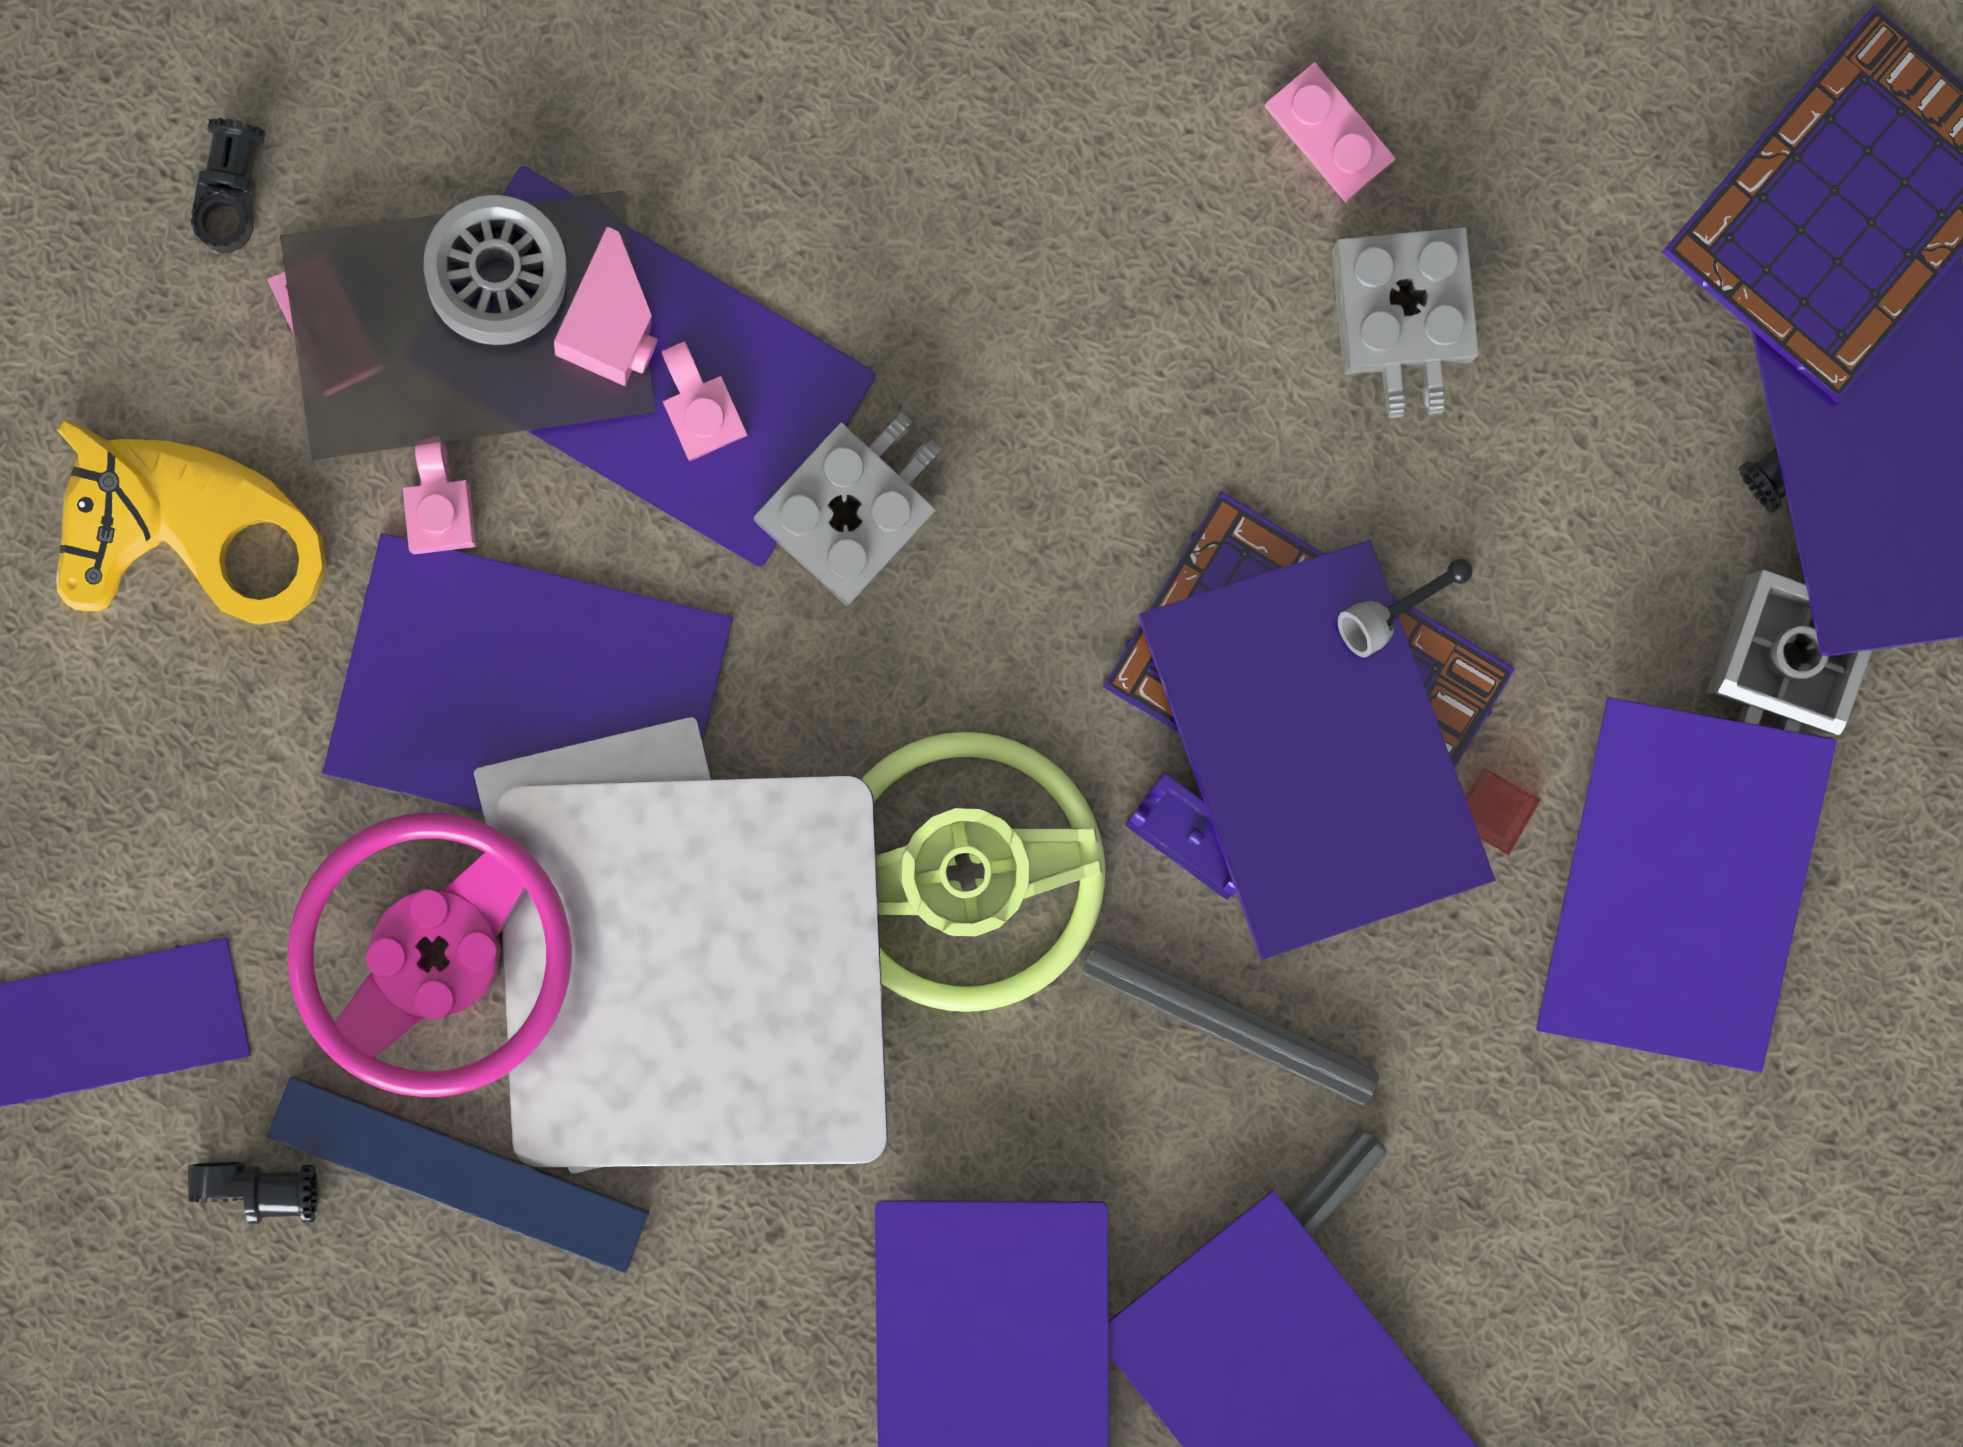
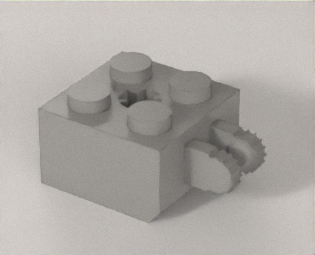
M1466 227L1338 239L1331 250L1344 375L1382 371L1388 418L1403 417L1406 407V394L1403 388L1401 370L1422 368L1424 385L1422 388L1423 403L1427 408L1428 414L1443 413L1444 391L1441 366L1471 363L1479 355ZM1400 289H1406L1410 296L1417 298L1419 304L1411 311L1413 316H1404L1402 306L1391 305L1389 297L1393 298Z
M903 412L894 419L870 447L864 444L841 422L754 516L756 524L846 606L858 596L936 511L910 484L942 450L938 444L932 439L927 444H922L910 457V463L899 475L880 458L891 445H896L909 431L908 427L913 421ZM841 499V503L844 505L846 499L854 501L859 506L855 516L861 525L851 532L848 531L847 525H844L842 532L833 529L829 524L834 514L828 507L831 502Z
M1763 569L1748 574L1706 695L1742 707L1737 721L1759 725L1762 715L1779 720L1777 727L1779 729L1799 732L1801 728L1824 737L1838 736L1848 722L1872 650L1832 656L1822 655L1819 649L1806 584ZM1797 640L1802 646L1797 648L1796 651H1804L1805 660L1803 664L1790 667L1786 662L1787 658L1784 657V646Z

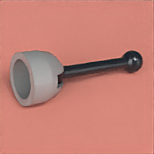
M1465 559L1453 560L1449 564L1446 573L1389 607H1385L1377 601H1364L1356 603L1341 612L1338 616V628L1344 642L1351 651L1360 657H1368L1380 650L1390 641L1393 635L1394 623L1392 619L1452 583L1463 584L1469 581L1473 573L1471 564Z

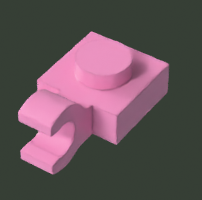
M685 341L661 351L680 394L663 401V404L689 461L748 436L721 376L704 383Z
M440 436L415 439V454L421 486L403 488L409 551L412 554L476 547L470 484L466 480L451 482L447 443H442Z

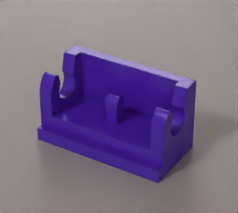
M1166 773L1161 774L1125 823V826L1224 899L1228 900L1231 895L1234 896L1236 894V890L1204 801Z

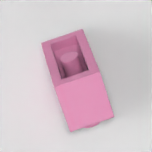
M607 227L554 340L555 356L626 386L632 370L641 374L644 373L658 339L649 335L651 331V312L620 233L612 228Z

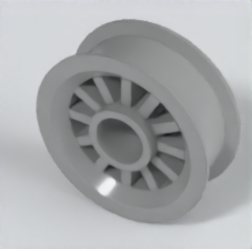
M486 195L466 200L449 210L438 221L428 238L423 261L430 300L441 319L463 337L475 342L491 345L519 342L543 329L552 320L561 306L567 284L564 246L559 233L551 221L529 203L503 195ZM491 228H503L500 239H493ZM482 230L484 241L479 243L471 234ZM514 232L523 235L513 246L511 245ZM462 243L471 254L456 250V248ZM534 246L539 252L538 254L524 256ZM491 258L505 259L514 268L510 277L499 283H491L484 280L478 274V270L485 261ZM449 264L464 268L448 272ZM544 269L543 277L528 273L529 271ZM468 284L458 294L452 288ZM520 286L535 290L536 293L530 298ZM480 295L481 298L477 310L470 307L468 304ZM513 297L521 307L510 311L507 299ZM492 301H498L501 313H488Z

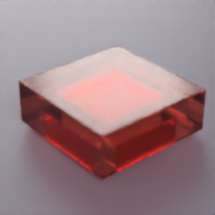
M1486 768L1481 770L1466 796V801L1481 841L1505 855H1510L1541 801Z

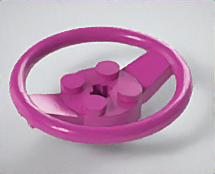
M415 813L386 819L363 829L339 845L321 863L304 888L294 912L288 941V969L294 999L302 1019L321 1048L341 1067L364 1082L386 1091L416 1097H442L472 1091L496 1081L524 1062L547 1036L558 1017L568 989L572 965V944L566 912L555 886L538 861L524 847L496 828L471 818L445 813ZM408 840H453L484 851L485 853L444 890L428 889L404 896L383 913L372 932L371 944L366 953V962L371 972L334 1022L324 1005L318 989L314 969V942L323 908L342 878L354 866L378 850ZM526 889L537 908L543 926L546 944V965L544 979L536 1003L519 1030L493 1053L476 1062L454 1069L417 1071L393 1066L376 1059L375 1057L423 1019H440L447 1015L468 1010L488 994L500 973L502 947L498 935ZM442 937L449 944L444 954L450 960V963L444 970L438 964L433 965L429 969L422 961L426 953L421 947L427 938L433 943Z

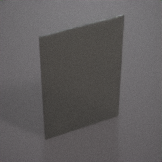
M615 191L529 203L541 211L559 233L566 256L567 283L561 306L551 321L531 337L511 344L491 345L467 339L451 329L433 307L424 275V252L433 228L445 214L280 235L312 460L656 413L649 363L643 374L632 370L626 385L623 386L555 355L554 340L607 227L620 233L634 269L623 192ZM491 228L493 239H500L503 228ZM482 230L471 234L479 243L484 241ZM514 232L511 245L513 246L523 235ZM462 243L456 248V250L471 254ZM534 246L524 256L538 254L539 252ZM491 258L480 266L478 274L488 282L499 283L509 278L514 268L505 259ZM449 264L448 272L464 268ZM544 269L529 271L528 273L543 277ZM468 284L452 288L458 294ZM520 286L530 298L536 293L535 290ZM478 295L468 305L477 310L481 296ZM513 297L507 299L510 311L521 307ZM498 301L491 302L488 313H501Z

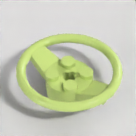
M953 732L934 735L909 743L892 752L862 777V780L870 787L874 803L895 781L920 766L948 758H983L1009 765L1034 779L1056 800L1072 829H1012L1002 818L981 809L954 808L935 815L913 834L907 846L876 855L879 915H919L928 925L948 935L978 936L1001 927L1018 911L1024 898L1080 880L1078 897L1072 916L1056 943L1043 957L1026 970L999 982L978 986H953L937 983L906 970L880 948L881 983L898 995L915 1003L936 1009L961 1012L984 1011L1013 1004L1037 993L1061 975L1079 955L1094 929L1102 906L1106 876L1105 854L1100 830L1085 797L1064 771L1050 759L1022 743L999 735L981 732ZM961 853H969L972 863H983L985 869L984 878H975L977 887L969 891H963L959 881H949L947 877V866L956 865L954 856Z

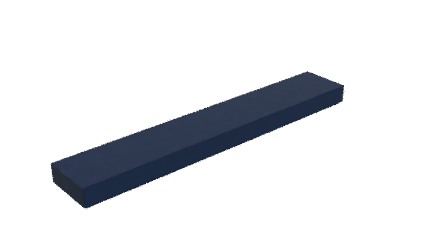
M295 1076L289 1078L267 1138L622 1273L628 1271L650 1211L528 1166L522 1162Z

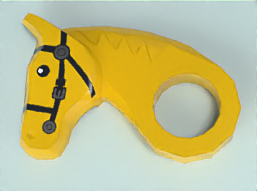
M66 419L57 428V431L77 454L64 494L62 537L56 576L57 593L66 605L81 611H101L107 608L118 591L122 574L134 560L151 548H155L161 541H166L180 555L192 570L203 589L222 612L250 623L259 625L290 620L316 599L327 571L323 536L309 517L270 479L221 454L196 446L167 440H106L91 430ZM263 522L277 524L288 531L296 543L299 555L297 574L289 587L275 597L262 600L247 598L238 592L228 579L225 566L228 546L235 535L249 525Z

